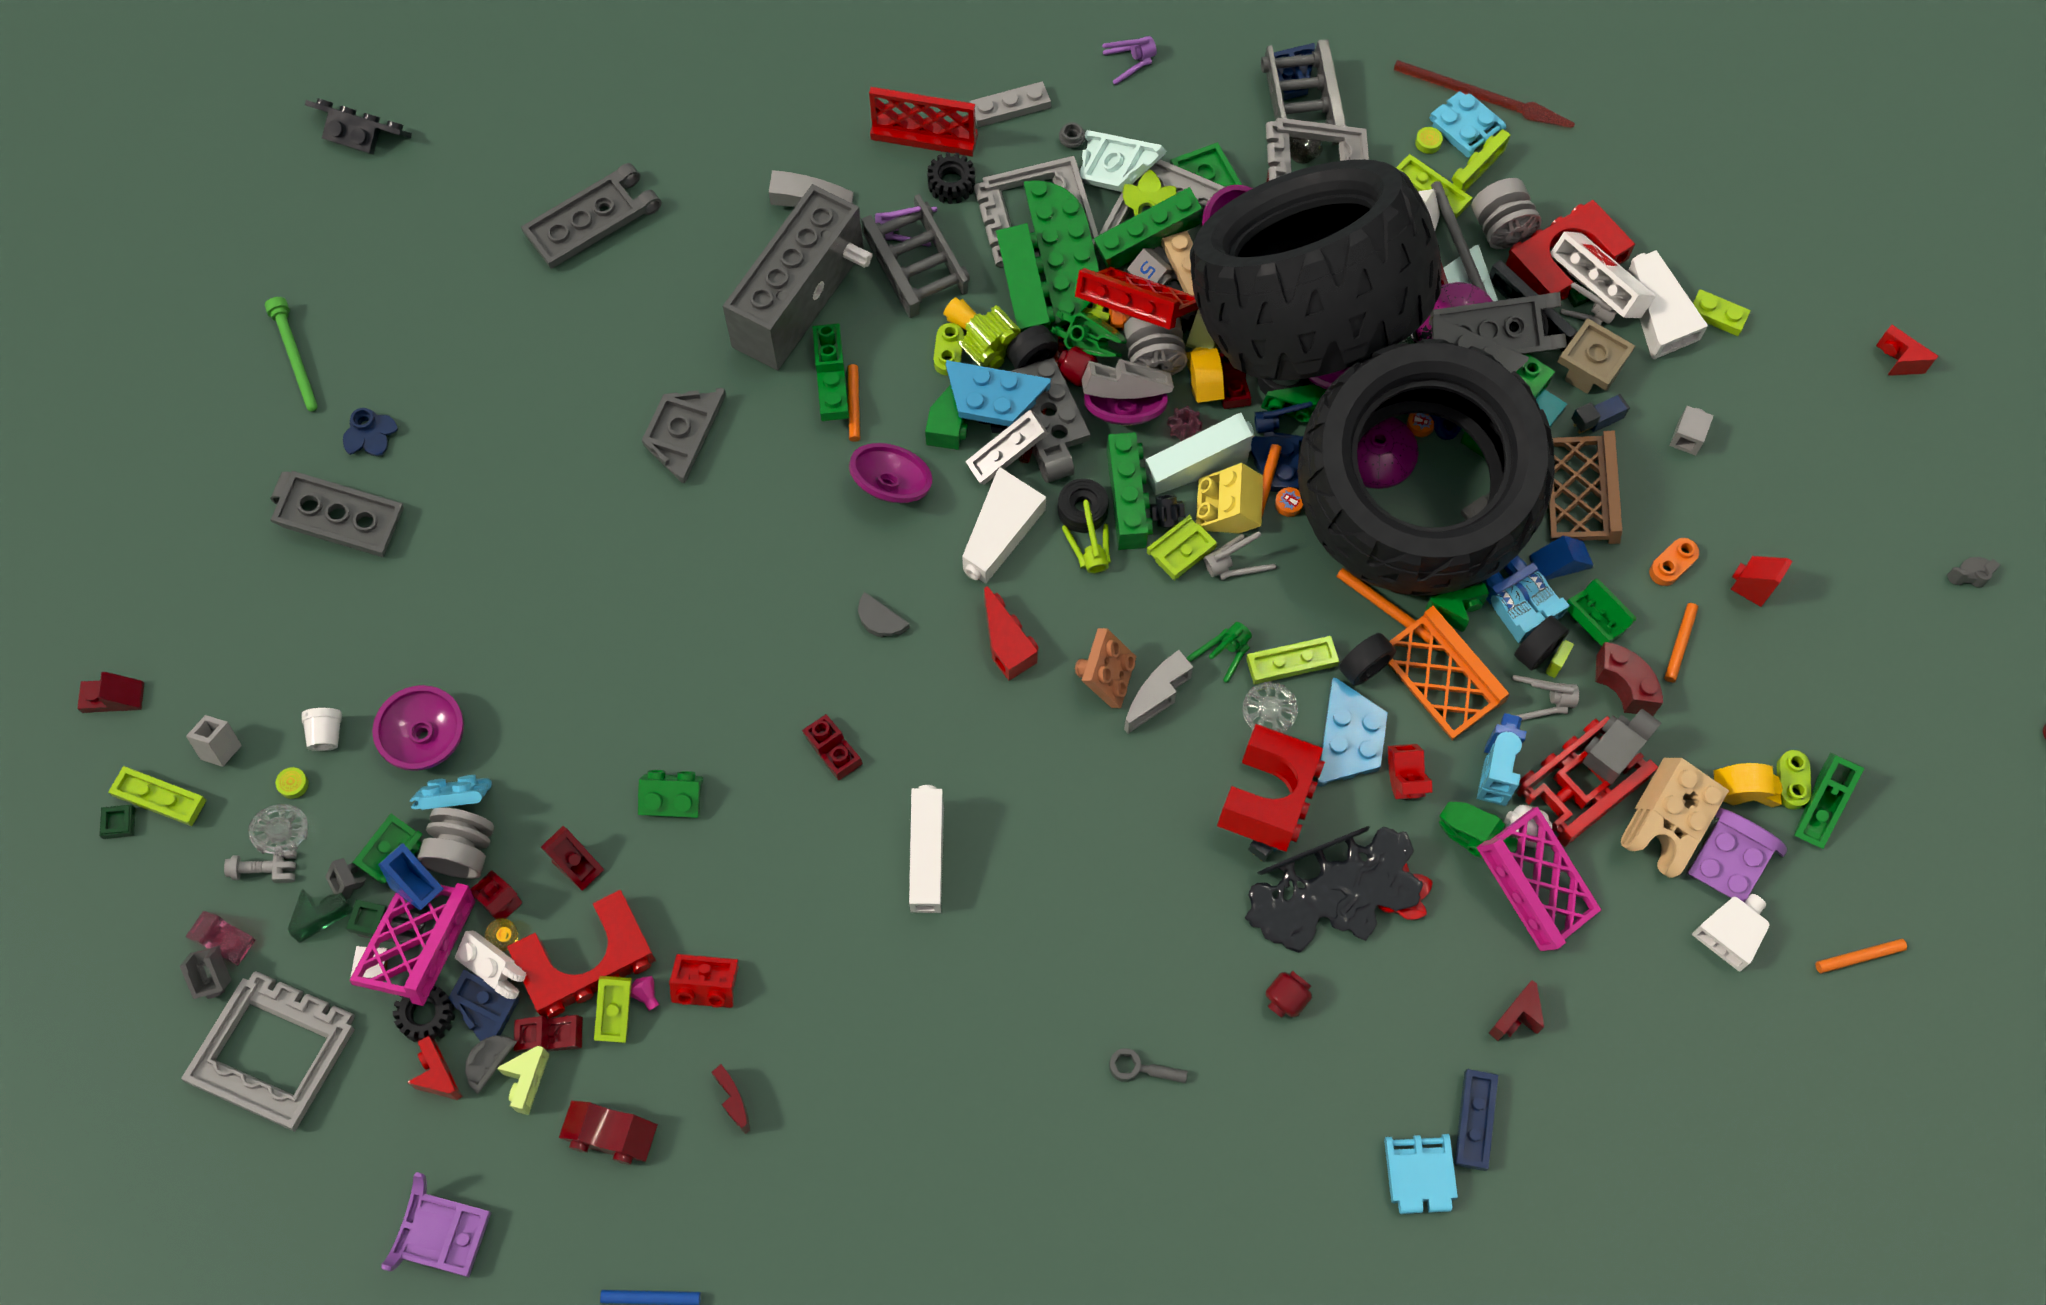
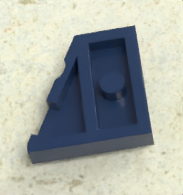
M1311 43L1274 52V57L1312 54V51H1315V44ZM1312 65L1277 69L1279 81L1310 78ZM1309 88L1281 91L1283 101L1308 95Z
M1254 436L1250 452L1255 459L1254 464L1262 475L1271 444L1282 447L1270 492H1279L1287 487L1298 490L1299 438Z
M463 970L448 997L454 1007L463 1015V1020L469 1029L474 1031L480 1041L493 1035L501 1036L520 1000L518 996L516 999H507L501 996L484 979L468 970Z

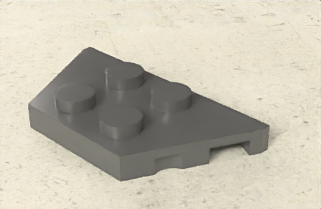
M1435 315L1429 318V325L1432 327V339H1443L1465 348L1470 346L1479 348L1493 355L1511 373L1513 371L1516 372L1529 359V357Z
M716 388V392L700 394L699 390L688 391L684 394H663L642 438L643 445L682 483L686 482L726 396L725 389Z

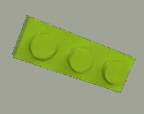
M1502 129L1495 137L1491 135L1485 142L1483 149L1479 153L1477 151L1473 153L1467 162V166L1464 169L1459 168L1451 179L1453 184L1466 192L1506 150L1511 134Z
M1411 154L1396 167L1407 174L1417 191L1431 190V184L1440 181L1456 219L1471 204L1473 197Z
M1331 636L1249 653L1246 657L1254 685L1332 668L1339 664V658Z
M125 766L122 767L108 791L113 797L191 827L207 801L199 794Z

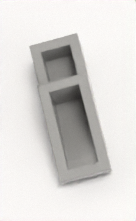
M772 170L769 186L771 205L796 207L812 184L850 203H853L854 194L848 189L825 180L802 174Z
M1122 359L1118 360L1115 368L1089 361L1082 378L1084 394L1104 398H1145L1172 392L1174 388L1171 373Z
M1180 650L1164 660L1151 673L1138 691L1125 720L1124 730L1127 734L1175 703L1177 693L1175 689L1191 679L1193 666Z

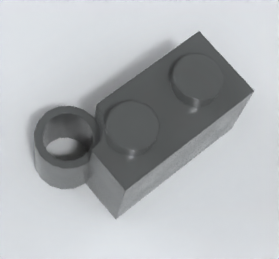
M1643 708L1632 721H1629L1622 714L1618 719L1612 715L1602 728L1606 732L1603 737L1599 739L1595 736L1584 749L1588 755L1582 763L1612 785L1662 723Z

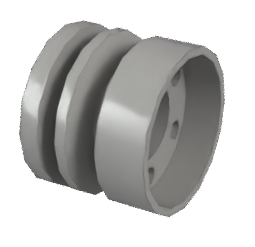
M1518 178L1499 180L1480 191L1472 201V210L1479 224L1483 226L1482 230L1490 247L1494 249H1507L1518 242H1524L1541 226V217L1534 203L1530 201V195L1523 181Z
M1130 317L1124 324V335L1127 340L1126 346L1129 349L1128 358L1130 362L1171 373V376L1180 372L1187 365L1188 358L1185 351V343L1182 340L1183 331L1180 317L1176 319L1175 328L1170 330L1135 317Z
M441 807L433 809L429 818L432 823H428L426 831L434 838H426L422 841L417 859L425 868L440 874L465 879L479 878L486 856L478 849L487 848L490 845L491 840L488 837L493 834L495 826L486 818L464 810Z

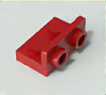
M677 954L669 981L671 1002L683 1005L732 1008L734 1003L733 989L739 968L738 959Z

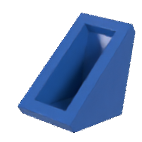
M1564 535L1529 556L1531 563L1534 562L1538 572L1546 580L1591 569L1594 566L1584 542Z
M401 843L378 864L389 887L418 910L423 909L444 889L404 843Z

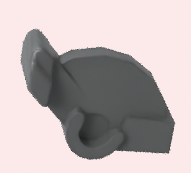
M1970 557L1960 567L1952 568L1947 574L1948 580L1954 585H1961L1964 582L1971 583L1973 586L1980 588L1991 579L1992 574L1999 568L2000 564L1994 559Z

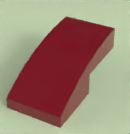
M570 1015L556 1018L538 1016L515 1020L514 1039L517 1042L514 1045L513 1051L527 1052L536 1046L544 1047L546 1051L582 1048L583 1017Z
M720 1064L711 1073L730 1096L721 1105L746 1134L750 1131V1124L744 1101L729 1073Z

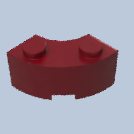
M1605 642L1596 655L1595 682L1606 685L1616 692L1622 701L1624 713L1637 714L1643 708L1654 716L1663 704L1662 689L1655 673L1640 656L1631 650L1617 644Z
M571 1100L559 1138L570 1142L569 1148L588 1153L589 1149L614 1155L612 1160L631 1165L633 1160L646 1162L658 1124L634 1114L615 1111L591 1102Z

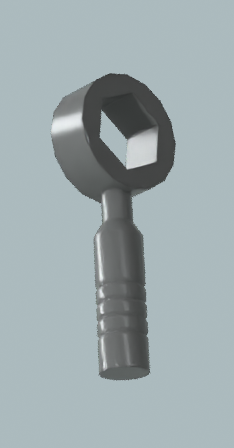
M1129 1048L1117 1050L1112 1055L1109 1063L1112 1076L1122 1082L1135 1079L1139 1072H1143L1151 1077L1186 1083L1188 1073L1186 1070L1161 1065H1143L1139 1055ZM1119 1057H1131L1135 1065L1131 1073H1119L1115 1065Z

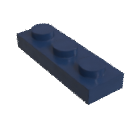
M1466 1069L1464 1072L1455 1166L1481 1171L1489 1169L1498 1084L1497 1074Z

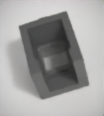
M220 945L190 953L180 965L193 999L206 996L207 999L215 998L223 994L225 988L231 982V977L221 955Z

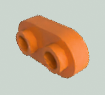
M1688 538L1675 540L1654 560L1649 570L1651 579L1661 586H1669L1675 583L1698 559L1699 548L1697 544ZM1681 548L1686 549L1689 553H1684ZM1663 566H1668L1671 571L1665 570Z

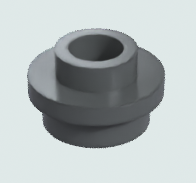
M1070 122L1061 128L1059 140L1065 147L1076 148L1083 144L1085 132L1079 124Z

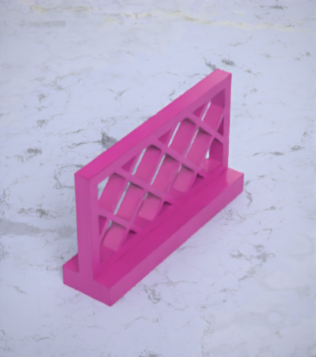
M1538 807L1530 809L1491 840L1484 841L1476 847L1540 951L1559 949L1566 943L1565 939L1601 911L1598 903ZM1532 818L1538 826L1537 837L1527 835L1528 821ZM1509 836L1517 837L1516 853L1510 852L1503 840ZM1526 840L1536 842L1535 858L1524 856ZM1544 845L1550 846L1554 851L1553 863L1543 861ZM1523 861L1534 864L1532 879H1528L1522 871ZM1542 866L1552 868L1551 884L1540 882ZM1560 871L1566 872L1570 877L1569 889L1559 887ZM1539 887L1550 889L1548 905H1544L1538 897ZM1558 892L1568 894L1567 910L1556 908ZM1576 896L1582 898L1589 908L1583 914L1575 913ZM1555 913L1566 915L1565 928L1561 932L1554 923Z
M457 883L455 888L441 885L444 889L435 898L441 895L449 896L447 903L433 909L431 902H429L428 906L431 911L414 919L409 910L415 908V906L409 902L406 903L403 897L395 893L350 978L351 984L410 998L412 1004L424 1006L476 902L469 886ZM406 912L410 921L392 928L391 922L393 918ZM434 918L436 921L434 928L420 935L417 926ZM414 928L417 937L399 944L396 936ZM393 938L396 947L379 954L377 948L380 943ZM421 944L423 947L421 954L407 961L403 952ZM400 954L404 963L386 971L383 961ZM377 964L380 965L383 973L371 979L363 977L366 969ZM406 970L408 971L409 977L404 986L391 983L390 978Z

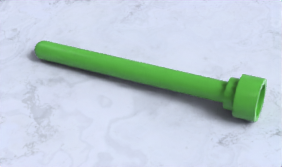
M283 297L270 298L265 302L267 314L277 323L307 410L311 412L316 411L318 405L287 320L288 313L290 312L287 300Z

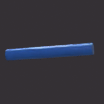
M602 1290L600 1302L601 1304L700 1305L701 1292Z

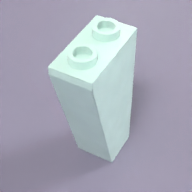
M1238 413L1147 458L1145 461L1146 478L1154 494L1158 495L1234 465L1247 463L1249 452L1251 451L1252 438L1254 437L1253 427L1249 421H1245L1242 413Z

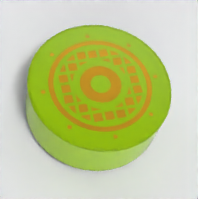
M1424 127L1417 133L1415 145L1419 151L1432 154L1440 149L1443 136L1436 128Z
M290 767L278 774L275 785L285 798L295 799L307 791L309 780L302 770Z

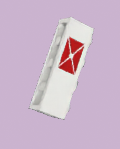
M1564 231L1550 252L1553 258L1623 318H1642L1656 297L1653 292L1582 233Z

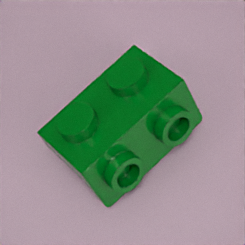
M1597 578L1592 580L1585 590L1567 600V603L1570 605L1567 611L1571 617L1601 646L1605 642L1612 643L1620 638L1636 621V617Z
M664 770L647 771V774H644L639 779L638 815L698 818L700 816V790L703 784V777L695 776V772L680 771L677 772V775H666Z
M391 813L356 856L352 864L380 884H385L386 879L378 864L401 843H404L414 855L421 847L422 842L419 839L423 834L418 830L415 831Z

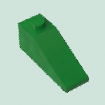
M1830 752L1816 779L1811 792V798L1805 806L1794 836L1824 849L1865 768Z

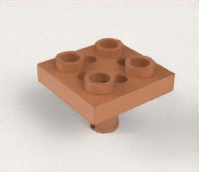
M1098 628L1088 660L1079 659L1075 665V672L1077 676L1082 678L1081 681L1111 708H1121L1137 656L1108 628Z

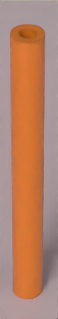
M1342 568L1338 572L1337 578L1406 628L1416 621L1346 569ZM1423 626L1413 632L1429 644L1430 634Z

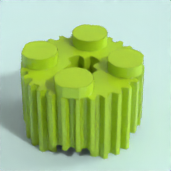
M995 305L991 308V312H987L983 316L980 313L975 314L974 318H971L970 322L966 323L965 329L967 334L964 336V339H960L958 344L978 366L998 369L1004 363L1008 345L1021 333V330L999 306Z

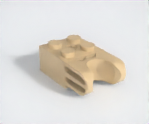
M1663 758L1635 807L1637 811L1621 838L1622 846L1628 851L1643 850L1656 836L1661 843L1662 849L1657 862L1659 871L1668 878L1680 875L1687 866L1729 790L1683 758Z

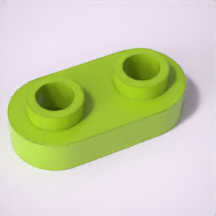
M955 323L943 324L937 330L933 360L935 370L942 375L948 376L946 360L943 357H951L949 361L960 363L962 361L963 348L958 342L961 338L964 339V332ZM952 333V334H954V335H953V336H947L946 334Z
M1789 750L1777 761V776H1779L1783 788L1781 793L1782 805L1788 809L1797 810L1807 804L1811 798L1810 761L1804 753L1797 750ZM1791 760L1796 761L1799 767L1793 766ZM1792 788L1798 789L1800 795H1796Z

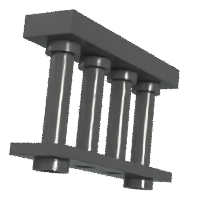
M1328 39L1318 40L1315 51H1312V54L1275 58L1272 45L1267 46L1265 57H1261L1262 73L1267 75L1275 120L1277 118H1286V114L1322 110V113H1326L1327 117L1325 124L1346 126ZM1307 65L1317 67L1318 74L1316 77L1279 81L1277 72L1279 68ZM1317 88L1322 92L1321 100L1286 104L1283 103L1281 91ZM1332 142V145H1339V143Z
M920 194L914 196V207H921L919 212L899 216L883 224L875 223L871 215L861 219L862 233L909 318L919 315L920 303L923 298L957 284L962 295L968 292V282L970 281L967 269L964 266L960 267L935 223L930 204L928 202L924 203ZM918 220L922 222L926 229V232L894 246L892 244L888 245L884 239L886 237L885 234ZM930 241L934 243L939 252L907 267H900L896 260L898 255ZM941 263H945L951 274L919 289L916 287L912 288L908 282L910 277Z

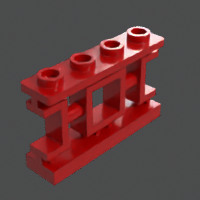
M1608 716L1600 722L1594 719L1583 729L1585 732L1583 736L1579 739L1576 736L1570 738L1562 746L1563 752L1557 756L1554 753L1550 754L1541 762L1542 768L1535 773L1533 770H1530L1519 781L1521 786L1516 792L1519 797L1524 796L1526 798L1525 802L1528 805L1541 797L1559 817L1553 822L1552 830L1559 834L1557 839L1564 847L1569 845L1649 780L1658 769V766L1651 759L1646 762L1643 759V754L1640 752L1623 770V773H1628L1632 768H1635L1636 771L1612 790L1609 789L1611 784L1594 771H1592L1593 774L1602 783L1588 795L1572 781L1567 774L1579 766L1588 755L1586 751L1579 755L1576 753L1591 742L1595 736L1606 733L1602 728L1610 719ZM1558 767L1561 769L1553 778L1562 788L1558 793L1554 794L1545 783L1536 790L1533 789L1534 786ZM1572 798L1581 809L1590 802L1594 804L1567 826L1566 822L1573 815L1564 805L1567 800Z

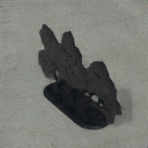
M1366 826L1257 872L1258 875H1265L1280 869L1284 871V876L1277 886H1271L1268 883H1256L1251 886L1248 896L1252 907L1245 916V919L1249 921L1252 927L1261 928L1265 939L1273 943H1282L1285 948L1298 953L1302 952L1313 940L1316 925L1321 917L1329 918L1333 928L1341 931L1351 930L1354 936L1366 941L1377 925L1375 919L1377 905L1398 911L1413 907L1420 900L1419 893L1422 890V881L1418 880L1412 873L1403 871V866L1414 852L1407 832L1397 833L1394 829L1383 826L1377 830L1372 843L1364 847L1356 844L1354 837L1369 831L1370 827ZM1345 841L1348 845V859L1344 862L1327 861L1323 850ZM1364 852L1367 855V861H1362L1359 853ZM1315 854L1321 867L1320 874L1310 880L1296 876L1294 870L1295 862ZM1289 881H1292L1294 887L1293 895L1289 900H1285L1283 898L1284 887H1290ZM1300 881L1305 884V888H1298L1297 882ZM1278 889V898H1274L1272 893Z

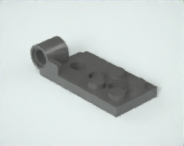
M296 471L281 473L270 498L277 505L270 519L272 523L289 530L380 557H384L404 509L403 503ZM313 500L318 503L317 507L312 511L302 509V505L306 501ZM339 508L346 511L341 519H332L330 517V513L334 509ZM362 517L373 519L372 525L366 528L358 526L357 523Z

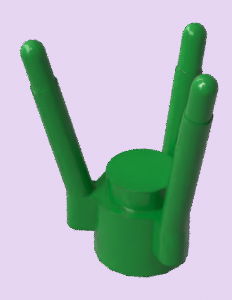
M1235 622L1229 629L1225 628L1218 636L1194 651L1186 659L1191 662L1222 641L1209 655V658L1214 659L1225 648L1230 652L1238 651L1223 679L1227 683L1243 655L1250 649L1247 643L1252 638V634L1244 624Z

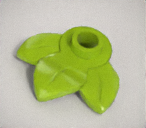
M1149 170L1141 177L1137 186L1131 184L1124 185L1123 199L1125 204L1134 210V216L1143 212L1145 206L1153 207L1177 192L1175 186L1162 187L1159 177L1154 171Z

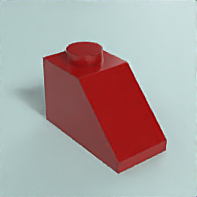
M1752 556L1746 565L1740 563L1733 573L1732 578L1736 581L1730 590L1762 607L1780 584L1793 561L1788 558Z

